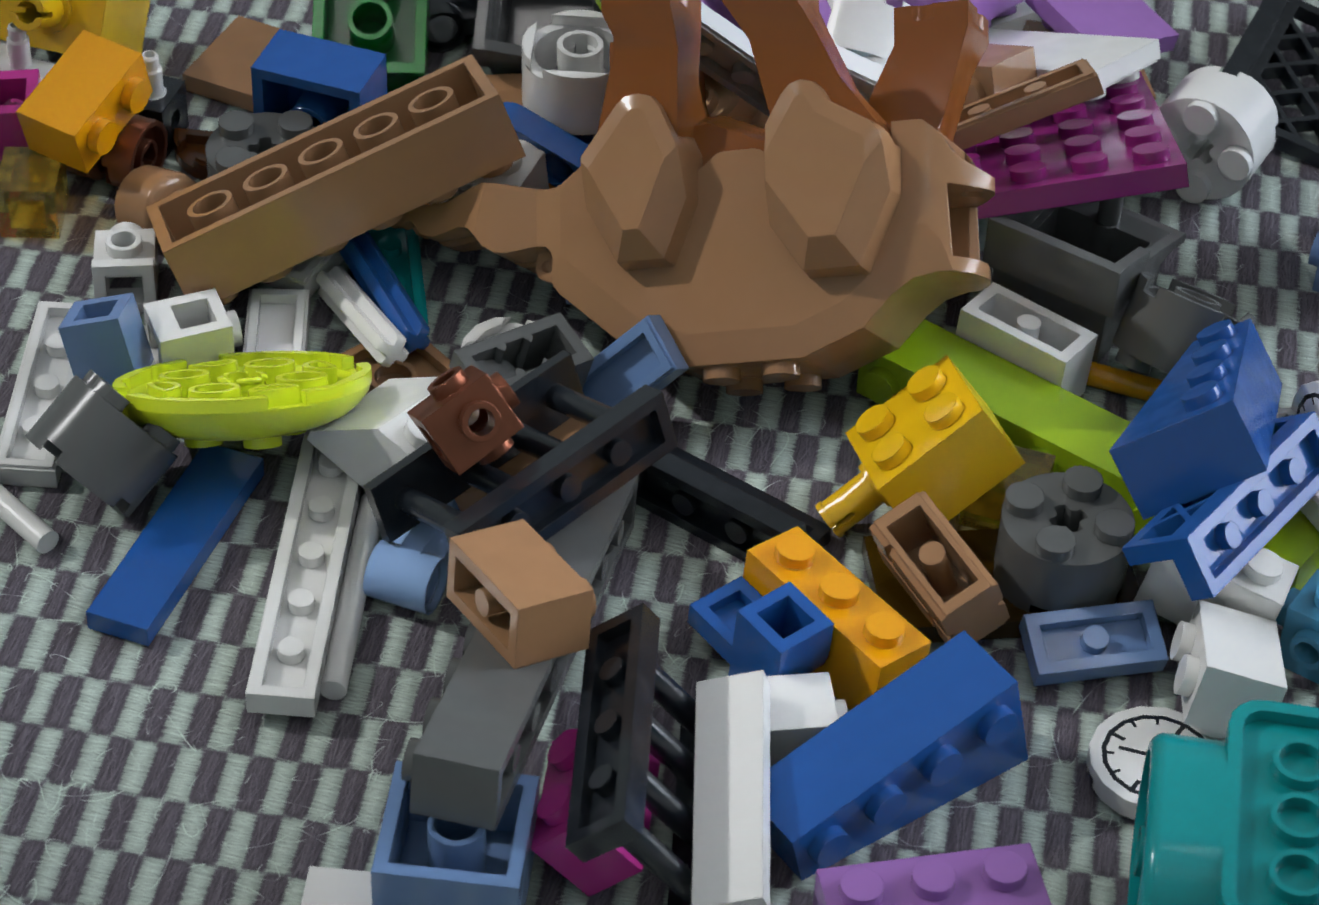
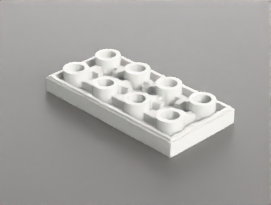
M989 28V44L1034 46L1037 76L1080 59H1086L1098 74L1105 93L1088 101L1106 96V88L1113 84L1129 83L1139 79L1140 70L1154 64L1161 58L1159 39Z

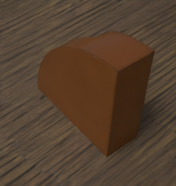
M175 128L173 138L175 157L178 164L189 175L199 180L206 179L205 147L208 138L214 131Z

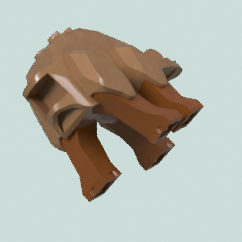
M601 0V13L613 35V42H610V72L598 131L581 155V166L562 184L551 189H532L483 182L447 202L432 205L424 204L405 213L398 223L391 226L394 229L404 228L410 230L413 228L416 235L424 239L438 241L454 251L467 252L488 249L537 274L539 279L553 285L562 297L616 340L647 315H661L689 367L684 373L703 379L705 384L726 387V394L761 395L763 394V384L784 382V389L788 391L812 392L821 390L822 379L841 378L899 349L926 316L944 301L968 292L982 291L991 285L989 264L980 261L977 207L995 196V178L976 167L972 159L953 143L972 76L989 45L988 20L984 15L978 13V9L970 0H954L923 6L894 8V47L867 102L856 88L819 12V0H721L749 38L770 114L764 129L727 116L709 117L706 105L705 73L699 69L701 42L700 0Z

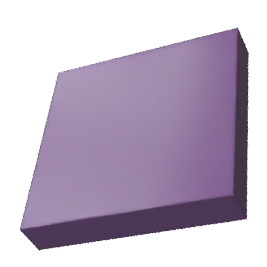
M1025 0L1028 6L1042 19L1043 26L1051 32L1159 39L1160 53L1173 51L1179 34L1143 0Z

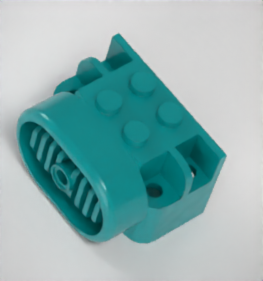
M1252 700L1240 704L1232 712L1225 741L1170 733H1160L1152 738L1144 761L1131 849L1127 905H1319V708L1269 700Z

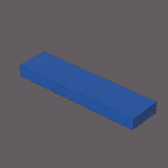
M222 446L200 448L86 611L88 628L149 647L264 476L263 458Z

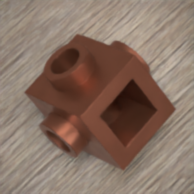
M472 365L464 370L461 366H456L438 376L427 388L431 395L407 412L443 464L458 475L463 474L477 462L481 465H486L500 458L512 447L514 441L511 437L524 428V425L513 411L520 404V401L506 380L497 371L488 376L487 373Z

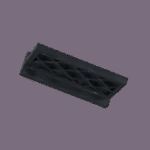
M1263 0L1222 72L1234 76L1242 72L1259 82L1271 96L1278 111L1279 123L1275 127L1276 142L1273 148L1319 168V146L1301 138L1298 134L1314 131L1319 138V109L1315 105V103L1319 102V86L1304 88L1297 78L1312 75L1319 85V56L1313 49L1319 48V8L1302 0ZM1294 19L1314 27L1317 32L1302 33ZM1295 50L1301 61L1287 62L1280 51ZM1280 79L1286 90L1270 91L1264 80ZM1297 105L1303 116L1288 118L1281 106Z

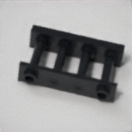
M562 350L510 386L520 401V404L513 411L524 425V428L511 437L514 441L512 447L500 458L486 465H481L477 462L463 474L458 475L443 464L427 442L363 486L382 539L392 543L423 522L445 533L449 544L450 537L524 519L546 541L679 446L663 392L645 384L611 407L584 395L572 355ZM570 418L587 424L565 441L548 435V433ZM521 452L537 458L536 461L514 476L498 469ZM471 487L487 493L486 496L463 512L447 505Z
M641 603L590 629L589 649L585 650L565 847L583 863L613 849L623 847L669 888L667 905H691L696 700L657 665L660 618L644 603ZM654 700L680 724L679 740L653 717ZM650 753L677 777L676 794L669 790L648 770ZM645 807L673 831L671 850L644 827Z

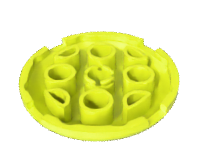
M318 351L238 352L219 354V360L190 364L188 369L187 361L184 359L146 366L119 376L114 380L112 387L130 402L122 411L127 417L141 427L146 423L162 427L173 437L183 438L185 447L208 448L223 444V441L243 440V447L245 449L261 450L281 446L282 436L303 434L309 429L323 426L347 414L360 403L369 391L372 382V370L369 362L356 363V369H354V356Z

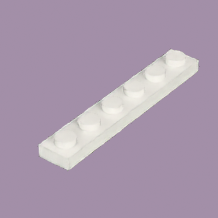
M312 429L304 433L245 692L246 711L249 713L316 717L321 682L362 487L307 440Z

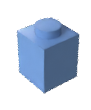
M133 292L76 301L58 327L73 376L77 375L83 379L91 369L112 385L119 376L150 366L154 360Z

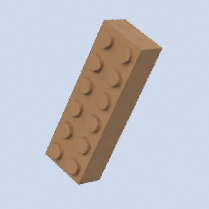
M470 54L147 206L146 210L162 253L183 294L186 295L216 288L224 306L237 297L238 292L261 281L264 283L277 281L288 275L295 265L316 255L321 257L332 255L343 249L350 239L371 229H387L398 223L405 213L426 203L438 204L453 197L457 193L458 188L474 180L499 176L509 170L513 162L526 155L499 93L474 56Z

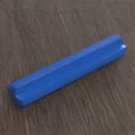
M368 231L350 239L347 245L339 252L359 285L405 336L406 343L404 347L409 354L417 348L424 350L430 343V339L427 336L430 328Z

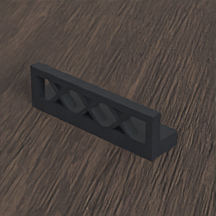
M676 447L639 474L636 505L744 562L748 549L796 526L800 527L823 548L831 541L832 528L830 529L827 524L679 447Z

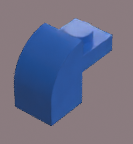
M742 576L689 605L687 621L730 664L728 676L763 669L766 676L811 673L826 662L834 623L790 581L762 596Z

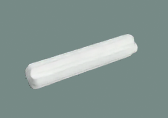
M334 266L329 273L321 270L315 280L320 285L319 296L373 358L384 367H390L396 360L403 363L409 354L404 347L406 343L405 336L342 267Z

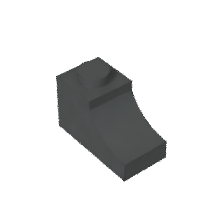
M561 312L456 349L453 351L449 367L451 369L461 366L464 370L472 365L487 373L488 376L497 371L511 386L564 350L572 355L583 390L594 358Z

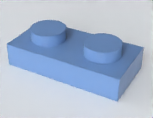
M1153 599L1024 614L1019 624L1033 686L1163 671L1169 660Z

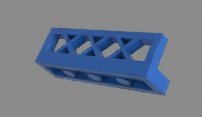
M1312 411L1275 419V429L1266 472L1220 488L1213 493L1183 505L1178 503L1162 509L1122 547L1129 566L1173 560L1192 601L1214 598L1319 491V419L1316 412Z

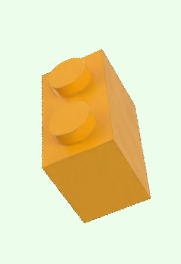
M83 29L16 111L29 149L87 174L102 155H106L113 148L119 133L135 114L145 108L153 89L142 53Z

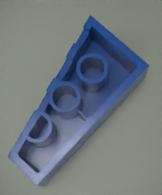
M1251 318L1233 325L1230 319H1226L1201 330L1196 335L1197 340L1191 343L1109 450L1143 520L1157 515L1164 508L1178 503L1183 505L1213 493L1220 488L1267 471L1282 382Z
M963 630L770 767V847L802 881L814 875L816 869L834 865L843 858L1028 760L1018 682Z

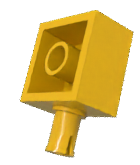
M0 0V40L6 41L8 36L7 26L12 22L17 28L26 31L30 39V47L64 54L84 29L142 53L150 0Z
M946 355L934 365H928L918 370L909 379L907 386L883 404L867 409L858 418L856 424L845 432L862 462L858 466L861 472L825 500L818 502L815 507L830 529L833 527L832 530L839 538L844 536L846 531L883 503L888 507L895 508L917 492L923 491L927 493L949 521L1026 462L989 406Z

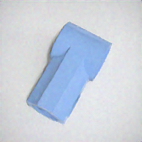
M455 499L447 504L460 511ZM421 522L392 543L385 540L379 541L370 555L365 570L363 589L367 597L422 614H432L443 596L447 583L449 544L445 533Z

